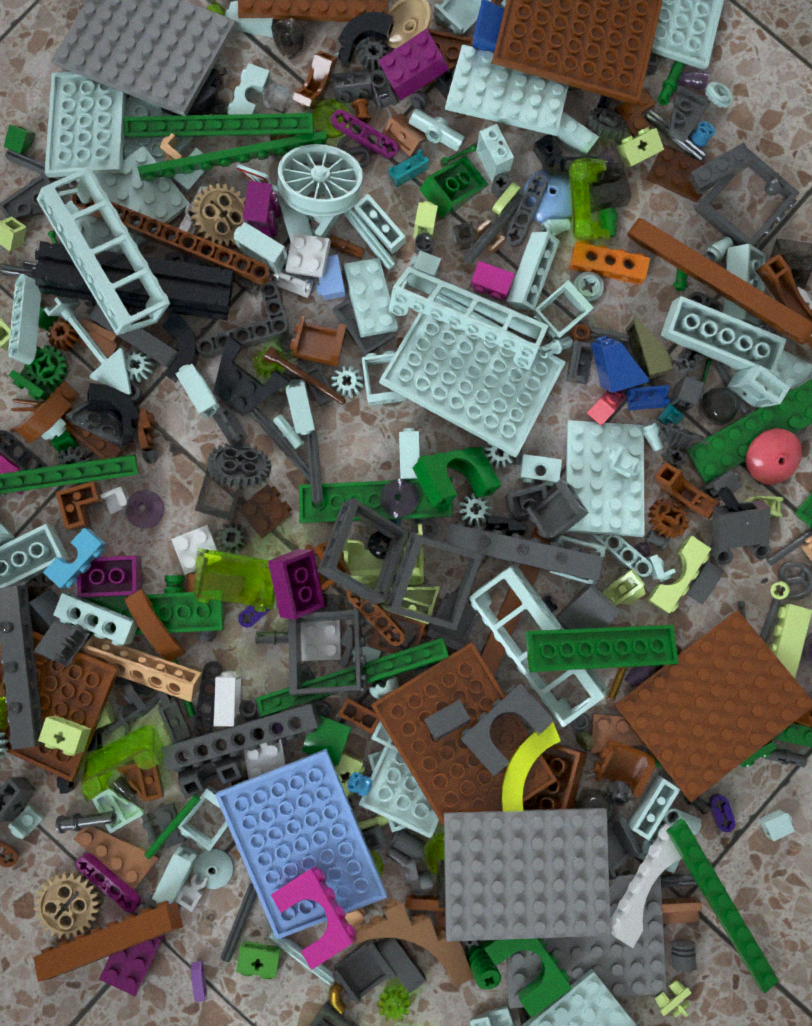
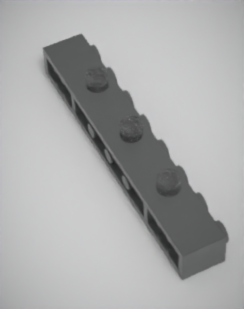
M457 521L455 524H449L445 541L447 543L476 551L486 557L597 582L600 581L604 557H601L599 552L589 551V554L581 552V549L570 546L569 549L561 548L562 544L554 542L546 545L542 544L543 540L531 538L530 541L523 540L521 535L512 534L511 537L505 536L504 532L499 530H493L491 533L485 531L486 528L475 525L474 529L468 528L466 523Z
M20 585L0 588L1 662L4 671L3 682L6 688L7 721L10 725L9 740L12 750L35 747L45 743L38 741L43 728L28 588L27 586Z

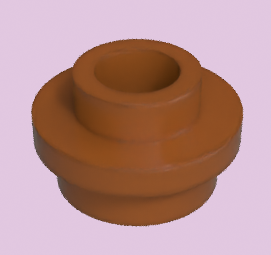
M577 324L573 327L571 336L574 341L586 342L590 337V329L585 324ZM582 331L584 336H578L577 332Z

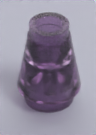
M704 70L682 73L680 84L701 90V88L705 89L709 73H705Z
M650 666L632 667L624 680L633 687L651 676L650 673L653 669Z

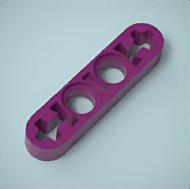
M336 110L333 113L331 124L335 129L386 159H392L396 156L398 145L394 140L344 110ZM343 117V121L338 123L337 118ZM348 121H351V123L349 124V127H348V129H347V128H346V125L348 124ZM358 125L362 132L355 134L351 127ZM370 135L377 137L378 142L376 144L369 142L368 137ZM381 141H384V143H383V145H382V147H381V149H380L379 146H380V144H381ZM389 146L392 147L390 153L386 151Z
M84 853L77 859L76 867L86 878L126 912L133 913L141 904V897L91 853ZM98 873H101L105 879H101ZM112 886H116L120 892H116Z

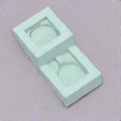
M509 1005L489 1010L473 1017L469 1021L471 1026H515Z

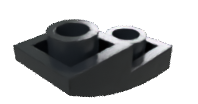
M488 516L485 522L486 529H491L492 531H502L505 529V536H511L512 534L524 536L528 530V526L505 517Z

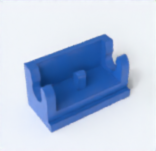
M669 385L630 388L626 392L628 411L666 408V405L670 402V399H667Z

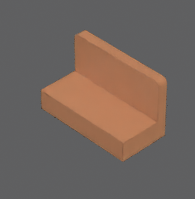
M401 113L391 117L382 132L394 140L398 147L410 157L415 154L420 143L427 140L425 133L410 125L409 119Z
M82 318L80 323L109 358L116 352L122 339L113 332ZM79 337V344L89 348L83 339Z
M697 897L662 899L663 924L699 921L698 911H702V902Z

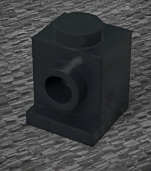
M548 134L534 144L533 152L541 164H543L547 157L562 155V151L552 138L553 135ZM551 162L550 164H548V166L550 165V166L552 167V166H554V165H556V164H553V163Z

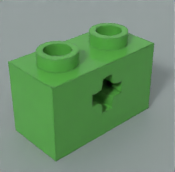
M243 941L239 949L236 972L247 977L258 975L263 979L276 978L281 948L279 946Z

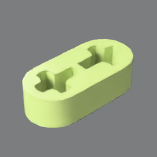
M514 182L511 183L495 203L492 211L499 215L519 193L521 187Z

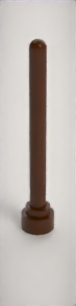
M271 346L266 352L263 359L268 363L276 362L341 405L346 403V399L279 356L278 350Z

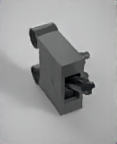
M728 487L720 488L718 495L725 505L713 507L712 545L710 546V553L716 562L720 565L729 564L733 559V553L730 551V548L747 546L757 559L763 560L769 557L771 554V547L769 546L771 508L764 500L739 503Z

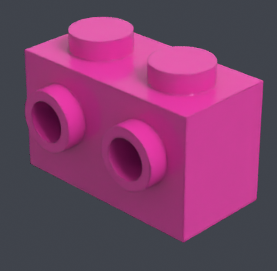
M478 261L470 288H473V291L479 294H483V292L489 294L495 300H505L514 273Z

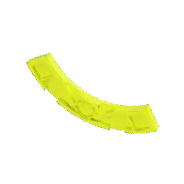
M554 722L539 736L534 731L513 754L507 766L502 784V811H524L523 788L531 766L546 749L560 742Z

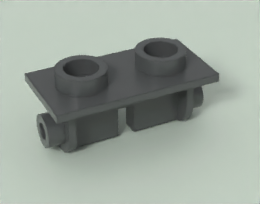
M229 405L225 408L220 407L216 409V413L212 416L231 446L232 442H235L237 445L248 438Z

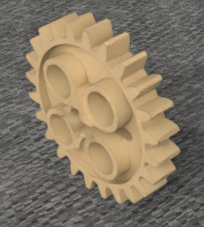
M219 183L214 185V188L212 185H209L207 189L203 188L201 194L198 193L195 196L197 200L192 201V204L196 207L190 209L191 212L195 213V215L190 217V219L196 220L193 227H199L197 234L203 233V239L209 238V241L216 242L218 245L223 244L224 247H228L229 244L234 246L236 244L234 240L235 230L244 223L245 205L243 202L246 198H239L240 191L235 194L233 193L234 187L227 190L226 184L220 188ZM220 198L225 201L226 206L220 204ZM205 209L211 211V217L206 215ZM231 215L236 216L237 223L232 220ZM217 225L223 228V233L218 231Z
M65 871L63 875L60 872L57 873L55 878L51 876L47 879L48 882H44L41 885L43 889L37 891L40 897L34 899V902L39 903V905L33 908L39 911L35 918L42 919L38 925H46L44 932L51 929V936L57 932L58 939H61L64 934L69 939L72 934L75 937L80 932L85 933L87 927L90 928L93 925L92 921L97 919L98 916L95 913H98L100 910L99 907L95 906L101 902L100 899H95L99 891L93 892L92 890L96 885L89 886L90 880L84 881L83 874L76 877V871L70 876L68 871ZM63 887H67L70 890V894H66L63 891ZM79 891L78 896L70 903L60 917L56 919L57 913L66 905L75 892ZM78 900H82L85 907L79 906ZM50 902L56 905V910L50 907ZM65 915L71 918V923L65 920Z

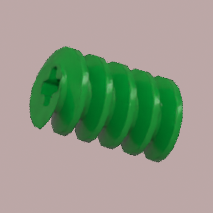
M479 943L478 946H471L467 950L466 959L478 987L484 990L497 987L501 982V974L497 966L485 951L483 944Z

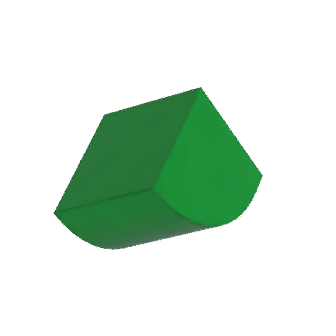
M9 124L4 147L23 154L32 145L35 133L23 127Z

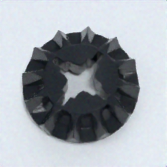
M380 531L372 534L368 540L370 553L378 559H385L391 538ZM381 539L384 543H388L386 545V550L383 547V545L379 546Z

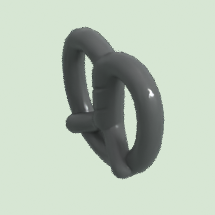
M345 135L339 141L337 148L351 156L364 154L366 157L365 161L359 163L361 168L368 166L371 162V154L367 147L362 145L348 148L344 144L352 138Z
M793 561L781 566L779 577L782 582L788 585L802 583L806 588L798 594L789 593L787 598L798 600L812 592V570L808 565ZM788 568H801L800 576L786 578L785 571ZM806 573H807V575H808L809 583H808L807 580L805 579Z

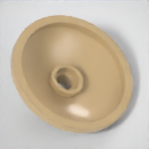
M399 0L388 11V15L393 16L395 24L389 41H384L391 49L395 50L426 28L429 30L432 21L430 4L426 0Z

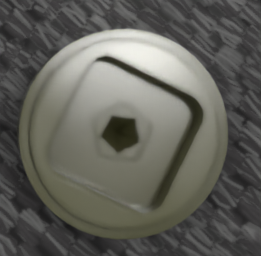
M582 730L576 734V740L584 750L589 751L595 746L594 740L588 732Z

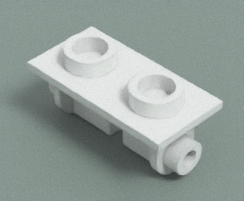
M283 268L279 274L274 273L273 276L277 287L308 298L314 284V280L299 274L287 273Z

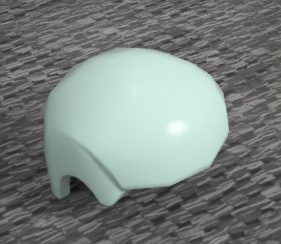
M389 677L385 685L379 681L376 687H369V693L375 699H381L399 687L398 677Z

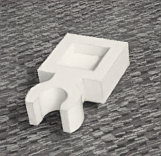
M198 872L192 877L191 884L189 882L185 884L175 901L191 912L204 893L200 889L208 882V878H205L202 883L198 882Z

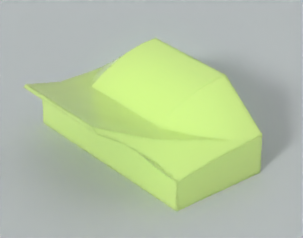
M630 569L602 591V594L615 606L618 604L631 605L646 594L644 590L645 584L636 572Z

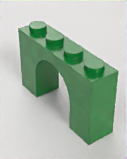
M481 446L475 448L467 447L459 451L455 449L448 453L439 452L431 456L423 455L418 458V462L412 467L432 508L448 505L457 496L447 475V468L455 469L462 473L469 481L477 498L490 496L502 486Z
M544 938L484 940L482 942L485 951L496 966L515 952L521 950L532 951L541 958L542 967L537 978L517 992L520 1002L531 1018L572 989L568 982L571 980L570 976L564 968L560 970L557 965L559 960L553 951L550 953L545 948L547 943Z

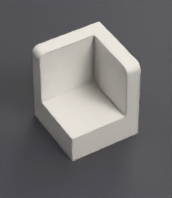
M120 486L100 495V498L105 500L111 514L133 506L124 487Z

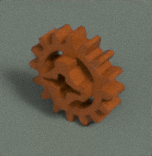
M663 497L661 500L658 499L649 508L650 512L647 516L652 518L649 521L650 524H654L652 529L659 530L658 535L664 533L665 538L672 536L674 539L677 536H681L689 528L687 524L690 522V519L686 518L689 512H684L685 506L680 507L678 500L674 503L671 497L668 500Z

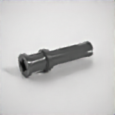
M113 810L88 815L75 813L68 817L60 815L56 819L55 826L59 834L70 830L78 832L85 827L115 824L117 814Z

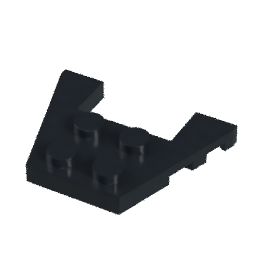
M229 335L225 341L213 394L244 416L288 384L290 380L275 370L266 384H262L234 362L244 345Z

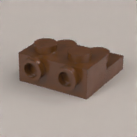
M266 485L254 494L249 501L238 508L261 539L292 517L290 513L292 508L286 501L282 503L279 499L281 494L275 486L270 487Z

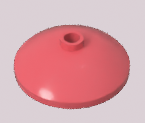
M773 428L760 433L751 442L746 453V467L749 474L758 482L768 485L778 484L787 480L795 473L801 462L802 447L800 441L793 433L781 428Z

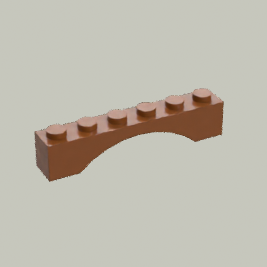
M777 254L756 270L757 274L778 302L812 322V310L801 296L793 279L791 269L782 256ZM811 335L806 342L808 343V345H809L810 348L812 349V335Z

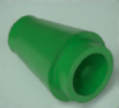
M616 208L601 210L599 218L605 237L616 236L618 219Z

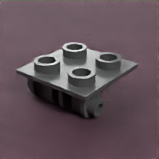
M669 422L667 425L659 423L660 426H663V429L658 432V437L661 441L680 447L685 451L693 447V440L710 445V443L703 441L704 436Z
M56 618L34 652L69 667L90 636V633L82 630L83 627L79 624L73 626L69 623H62L60 619Z

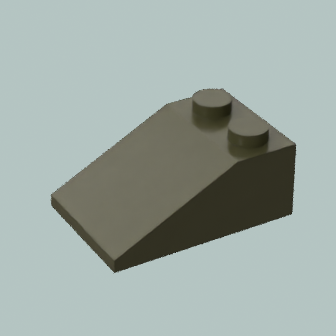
M638 318L634 319L626 328V333L630 334L629 343L634 360L648 377V380L663 377L673 369V359L671 355H668L667 349Z

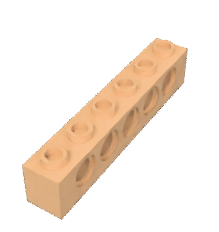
M94 634L83 646V653L120 668L117 674L119 677L192 702L200 689L201 672L125 645H114L111 643L112 641L98 638Z

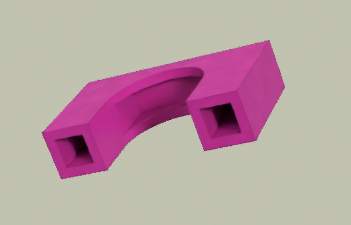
M317 866L307 870L271 894L280 913L305 899L316 901L325 910L327 915L325 933L320 939L301 951L311 970L358 940L356 938V930L346 920V913L343 907L336 902V895L333 889L328 887L323 871L318 869Z

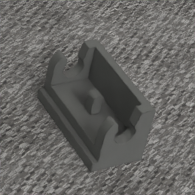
M577 340L573 342L566 375L567 382L587 384L593 351L590 343Z
M460 700L424 719L435 742L471 722Z

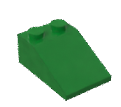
M465 155L429 175L419 190L429 202L438 206L437 213L443 219L463 206L489 184Z

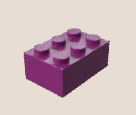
M427 28L378 60L400 101L449 70Z
M248 181L243 221L274 240V236L278 234L276 219L280 218L281 206H278L279 200L276 199V192L273 190L272 184Z
M297 549L268 560L281 618L295 620L325 606L313 550Z
M141 556L95 558L90 563L91 567L77 577V597L132 595L142 588Z
M165 935L109 956L99 980L136 996L143 985Z

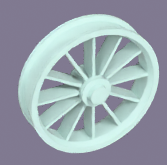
M322 144L300 146L285 154L279 162L278 192L283 201L298 212L317 217L336 216L347 212L359 201L363 178L362 169L354 157L339 148ZM314 162H322V166H316ZM326 163L332 164V166L329 167V168H326V167H325V164H326ZM312 191L315 193L314 198L307 197ZM331 193H333L334 195H336V196H338V197H337V198H333V196H332ZM318 194H324L326 199H317Z

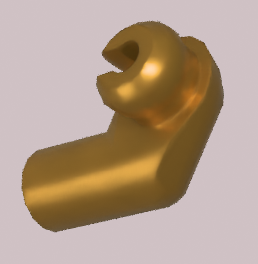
M335 982L329 988L328 1000L338 1013L341 1014L347 1006L340 999V992H342L343 986Z

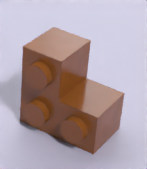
M94 481L55 492L65 529L70 531L91 526L86 507L105 502V500L100 498V495L103 494L100 483Z

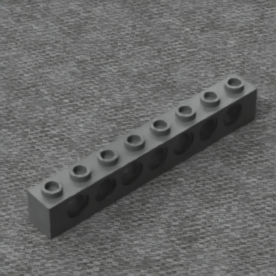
M313 702L162 747L161 751L166 770H174L177 773L186 770V766L191 764L193 768L204 765V761L208 759L215 762L223 759V755L230 754V757L242 753L241 750L246 748L249 751L261 748L260 744L267 743L270 746L279 743L280 738L286 737V740L297 738L298 733L305 732V735L317 732L316 728L321 726V721L316 704ZM295 717L301 719V727H297L294 724ZM276 723H280L283 726L282 733L276 730ZM258 728L264 731L263 738L257 735ZM239 734L244 735L245 743L239 741ZM221 739L226 742V749L220 746ZM202 745L208 748L207 754L202 752ZM184 750L189 753V759L183 756Z

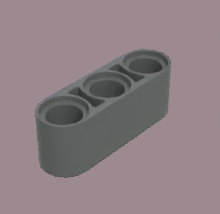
M385 938L377 944L379 952L409 993L427 981L425 974L399 938Z

